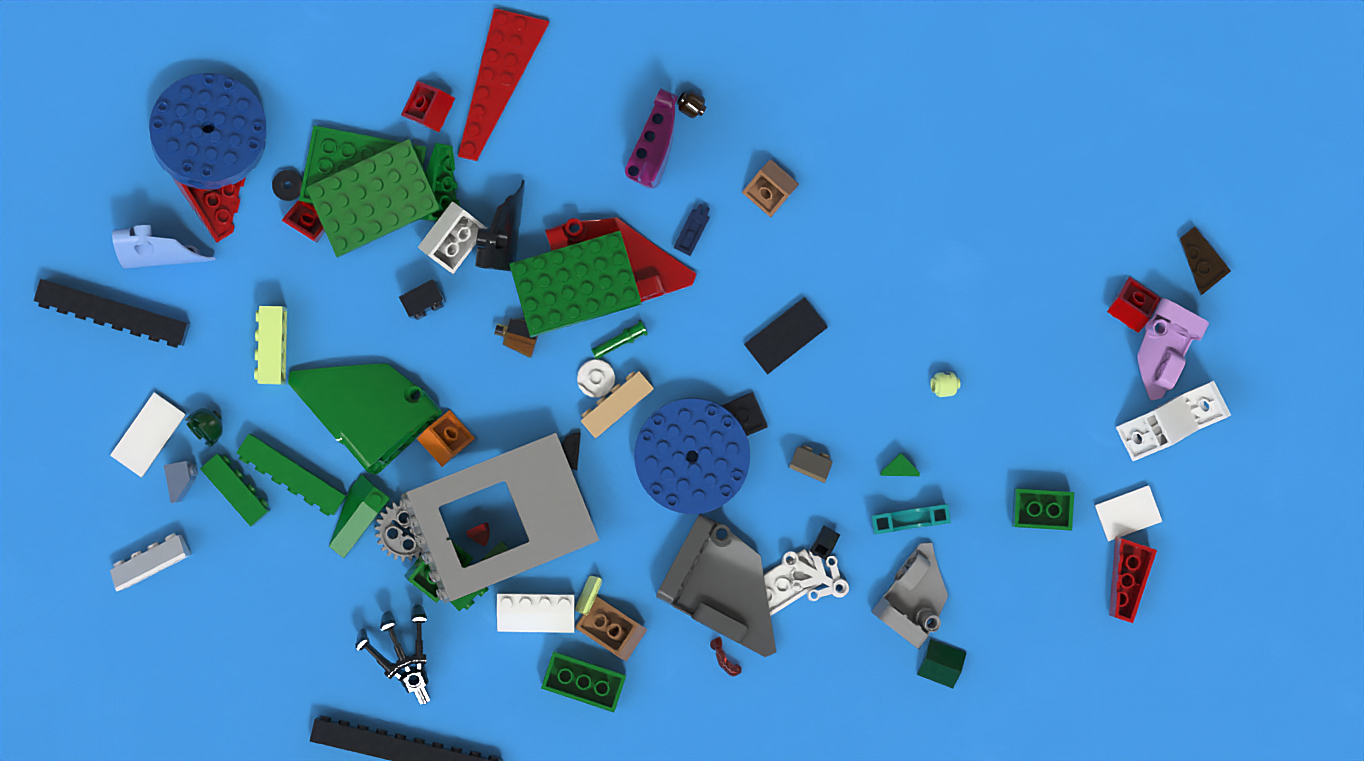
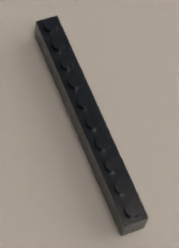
M320 715V718H315L309 741L390 761H500V757L489 755L487 758L481 756L480 752L470 751V753L462 752V748L451 746V749L443 747L444 744L433 742L428 744L425 743V739L417 737L411 740L406 738L407 735L395 733L394 736L387 734V730L377 728L376 731L369 730V726L358 724L356 727L350 725L349 721L339 720V722L331 721V717Z

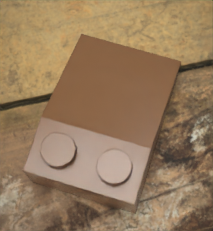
M597 596L587 616L583 614L575 627L626 662L647 631L646 628Z

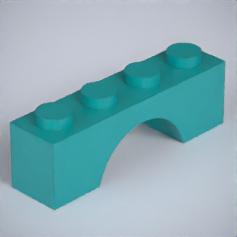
M948 504L870 515L874 535L951 523Z

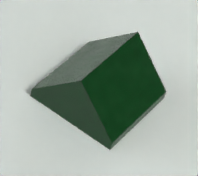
M930 639L917 675L953 689L962 672L966 652Z

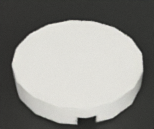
M591 360L581 366L577 382L584 394L599 398L607 395L612 390L615 384V374L608 363L602 360Z

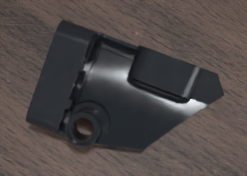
M522 180L520 188L514 195L508 196L505 202L497 207L490 230L478 228L476 246H484L485 248L478 247L476 267L511 272L509 264L516 260L525 180Z

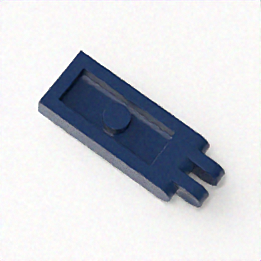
M699 204L697 210L692 209L673 247L688 256H691L710 219L707 216L710 208L706 207L704 213L700 212L703 207L702 204Z

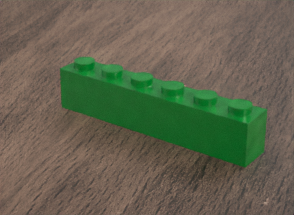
M253 434L247 435L236 452L240 455L239 459L246 464L251 462L256 466L255 470L263 475L268 473L272 476V481L279 485L285 484L288 486L287 490L296 496L298 493L304 496L303 501L311 506L316 504L321 507L319 511L327 516L330 514L336 515L347 497L346 494Z

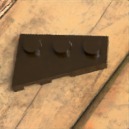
M1193 227L1179 239L1200 296L1231 272L1196 227Z

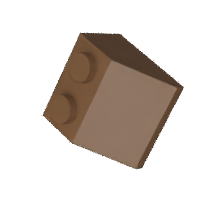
M770 159L742 193L771 218L798 187L799 183Z

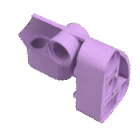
M1165 298L1161 299L1153 318L1146 323V333L1137 354L1141 377L1150 401L1163 398L1166 390L1170 391L1175 386L1185 366L1186 359L1184 356L1193 340L1200 341L1209 325V322ZM1158 323V324H1159V328H1158V331L1156 332V331H1155V326H1156V324Z

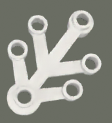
M808 551V554L813 558L816 570L799 561L798 555L795 552H787L783 555L782 563L784 566L795 567L812 577L802 581H793L791 589L794 592H799L805 587L823 583L829 587L819 591L815 589L810 590L807 593V598L810 601H817L820 597L830 594L840 598L848 593L849 585L846 580L840 578L836 557L829 556L825 560V565L831 571V579L826 576L821 558L812 555V552ZM788 556L792 558V563L786 561ZM830 558L834 560L833 565L828 563ZM796 582L800 584L798 590L794 588ZM838 584L842 587L840 592L836 590ZM812 592L816 593L815 599L811 598Z

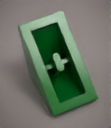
M899 453L880 471V476L920 477V472Z

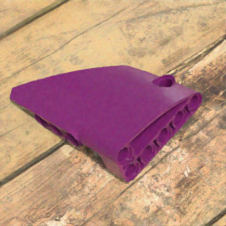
M660 88L655 98L653 110L625 168V174L629 180L649 189L657 187L660 183L670 155L675 129V103L678 96ZM655 115L663 117L661 124H655L652 121ZM647 132L655 134L653 141L645 140L644 136ZM640 149L646 150V158L639 159L636 156L637 151ZM635 166L639 169L637 176L629 175L628 170L630 167Z

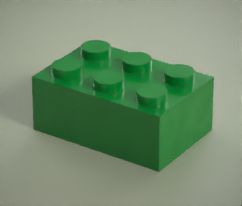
M1014 488L1012 527L1072 531L1074 492Z
M446 538L447 541L451 540L461 567L466 568L474 558L451 538ZM421 554L404 576L410 583L437 603L439 601L436 593L438 587L436 582L433 583L429 576L430 567L424 563Z

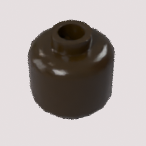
M693 90L684 91L677 101L679 111L690 118H695L698 115L702 116L706 110L704 105L705 98Z

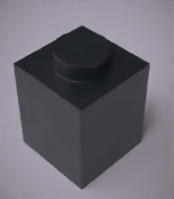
M823 525L809 551L826 560L833 551L840 534Z

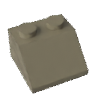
M803 444L801 448L797 446L788 468L825 483L833 461L829 460L830 456L821 452L819 455L812 453V448Z

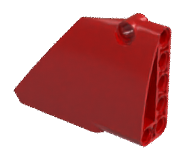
M617 217L588 221L572 218L565 224L545 230L551 251L620 231L641 302L693 286L697 275ZM577 225L580 229L575 233L571 232V227Z

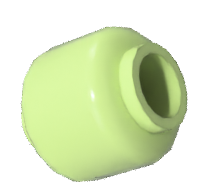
M951 371L938 372L931 378V390L938 397L954 396L957 393V389L960 388V379Z

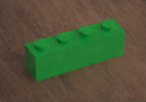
M217 453L200 470L250 527L254 526L270 512L268 509L269 504L263 497L259 499L255 494L257 490L252 484L245 483L242 479L244 475L237 468L234 470L231 467L230 463L232 462L225 454Z

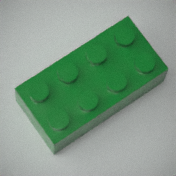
M554 650L541 689L614 713L627 674Z

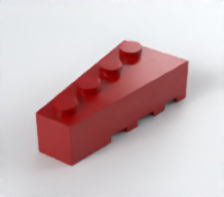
M1115 537L1109 616L1130 623L1134 622L1157 550Z

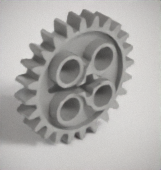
M393 501V508L385 506L387 512L380 511L383 518H376L380 525L374 526L376 530H379L375 537H381L377 544H384L381 550L385 551L388 549L387 556L393 553L394 560L401 556L402 562H404L405 557L412 561L413 555L418 559L419 553H423L422 547H418L415 539L406 532L403 534L402 529L391 522L395 520L404 528L409 526L407 520L402 522L398 519L399 515L403 512L407 513V510H403L400 501L399 505H396ZM409 526V531L416 535L414 528L411 529ZM391 528L397 529V535L394 537L387 535L388 530ZM406 539L413 541L412 546L409 548L403 547V542Z

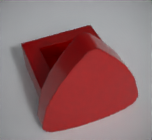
M485 522L466 531L468 537L478 544L486 546L490 536L489 523Z

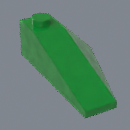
M435 143L425 173L441 210L420 220L437 222L452 201L460 207L459 199H456L455 189L458 187L457 182H454L453 174L455 170L453 146Z

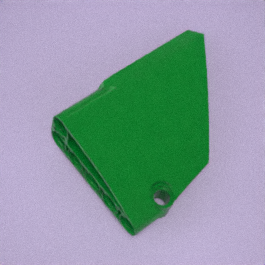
M387 363L290 371L288 384L334 438L342 445L344 444L363 468L373 475L380 473L442 413V410L430 398L426 390L416 386ZM420 391L419 399L415 400V394Z

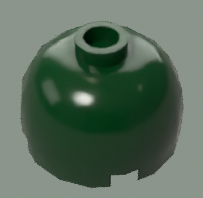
M201 408L192 412L185 419V421H189L186 425L199 440L204 438L206 440L204 444L207 446H213L222 436L223 424L220 421L222 417L215 410L210 411Z

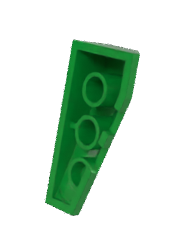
M362 474L348 492L329 547L343 558L346 557L380 514V511L392 499Z

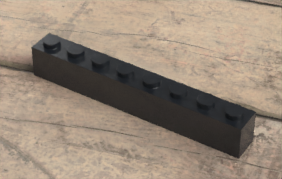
M43 279L39 281L33 300L39 302V307L49 309L52 306L57 308L56 312L65 315L68 312L75 313V318L85 321L87 317L94 319L93 323L102 326L105 323L112 324V329L123 331V328L131 330L130 334L141 337V334L149 336L148 340L158 343L160 339L167 341L166 345L178 348V345L184 346L190 327L189 323Z

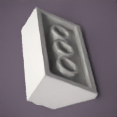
M173 533L165 537L166 541L159 545L156 542L147 547L148 551L144 553L138 551L130 556L131 560L125 562L123 559L113 564L114 568L110 570L116 591L125 590L192 555L181 534L176 536Z
M497 594L498 632L574 633L575 594Z

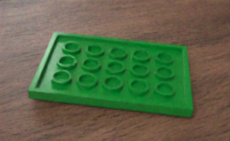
M313 125L299 201L313 204L306 187L401 142ZM413 144L420 162L424 166L427 147Z
M410 139L306 187L337 258L441 210Z
M620 231L509 264L530 337L642 305Z

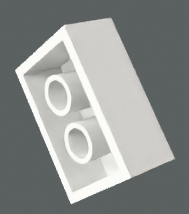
M452 201L419 244L418 248L454 274L476 245L478 228H488Z

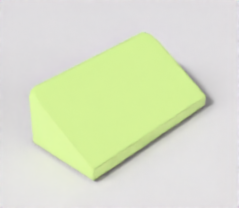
M595 576L588 577L575 611L586 616L589 614L602 585L601 578Z

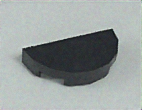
M573 433L567 436L561 444L569 466L573 470H578L581 433Z

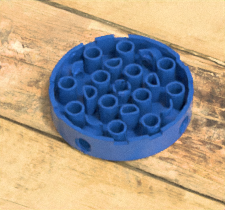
M201 73L176 81L156 101L149 122L151 146L159 165L173 179L193 188L220 189L222 186L233 185L241 181L258 165L266 146V118L259 100L244 84L221 74ZM209 129L213 131L211 133H205V131Z
M685 398L666 404L654 412L645 422L635 445V468L643 488L657 503L678 513L702 514L723 506L740 490L749 470L750 445L743 426L725 407L706 399ZM691 450L696 451L698 454V458L695 461H691L687 457L688 452Z

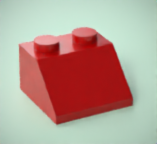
M417 81L401 116L426 128L440 132L455 98L438 88Z
M1129 276L1107 312L1126 324L1130 329L1139 333L1150 320L1161 297Z

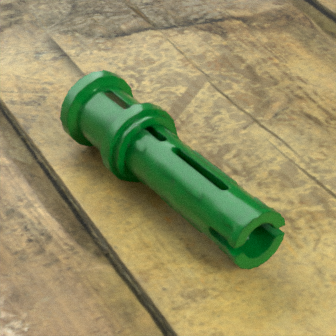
M638 320L637 324L630 328H624L623 332L592 348L591 350L595 358L599 359L628 342L632 344L637 338L643 335L647 336L648 332L642 321Z

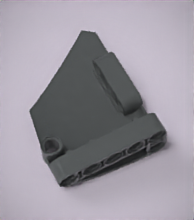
M699 514L659 588L656 598L763 657L777 653L761 556L735 536L726 525L720 524L703 514ZM719 530L727 531V537L724 539L718 538L716 534Z

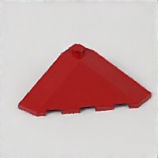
M245 178L233 185L222 186L220 189L193 188L173 179L216 243L233 233L235 225H232L234 213H238L241 200L238 198L240 186L244 187Z

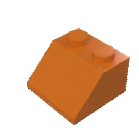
M450 410L431 424L417 438L441 467L451 461L475 439Z

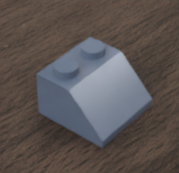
M193 461L164 465L171 503L181 502L195 482V475H198V470Z

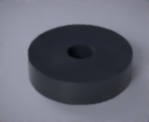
M281 171L273 179V192L283 201L296 200L300 196L303 180L294 171ZM287 182L291 183L290 189H285Z

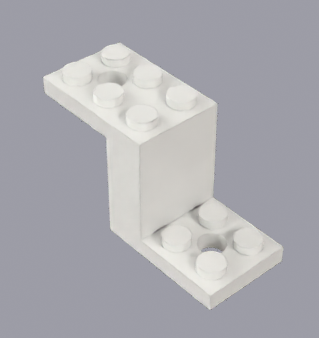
M1211 381L1172 398L1150 412L1117 426L1116 429L1132 461H1135L1174 445L1197 430L1231 416L1215 382ZM1204 401L1209 404V408L1205 406ZM1137 434L1141 436L1142 441L1138 439Z

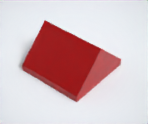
M298 200L282 218L284 223L318 243L325 232L315 207L307 202Z

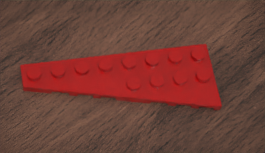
M494 8L458 157L478 161L529 61L549 26V21Z

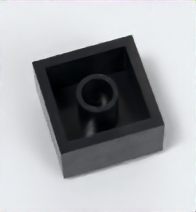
M433 279L399 296L409 318H415V320L427 316L426 312L431 309L432 311L444 307L443 303L446 302L437 282Z

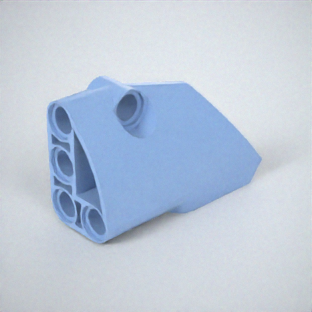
M151 225L134 226L133 229H116L112 231L115 252L124 269L216 260V257L201 256L200 250L193 245H181L176 239L152 237Z

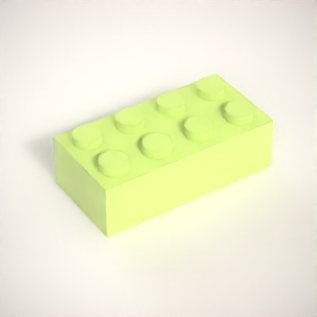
M259 306V310H256V322H259V330L255 331V340L258 341V349H255V360H258V368H255L254 378L258 380V384L286 385L287 308L282 306Z

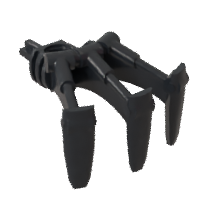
M415 605L411 612V621L417 623L415 654H412V656L405 655L393 629L396 622L391 611H387L382 615L380 628L384 632L388 631L391 636L394 650L399 659L396 663L390 662L370 644L365 628L358 632L355 646L357 651H362L365 648L385 670L384 674L387 678L392 679L396 676L407 693L414 691L421 705L430 701L424 687L429 683V679L427 678L424 666L426 664V654H423L422 623L427 621V616L421 605ZM411 675L418 676L416 680L409 679Z

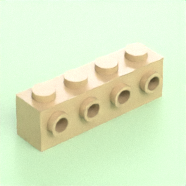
M640 371L630 373L625 378L627 380L626 383L622 386L620 384L616 385L611 390L613 394L608 398L603 396L596 402L598 406L593 411L589 408L581 415L583 417L581 422L595 439L654 390Z

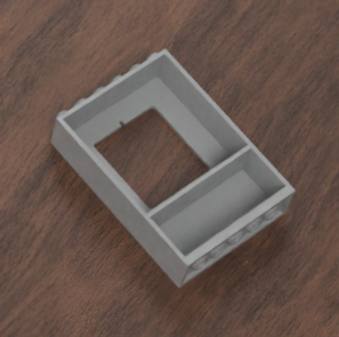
M556 433L402 494V499H400L403 510H407L409 515L407 518L408 524L411 529L414 528L415 541L418 547H422L424 552L422 554L423 561L430 567L429 576L433 583L436 582L438 587L436 590L437 596L444 603L451 602L600 541ZM504 481L529 541L479 563L462 568L451 540H446L449 534L439 512V507Z

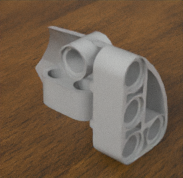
M931 542L919 543L895 574L894 583L871 611V613L917 649L925 642L930 632H935L940 628L941 621L939 616L948 597ZM932 618L931 622L927 624V621Z

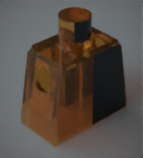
M510 319L508 326L497 323L494 334L505 337L503 345L532 358L538 336L530 337L526 321Z

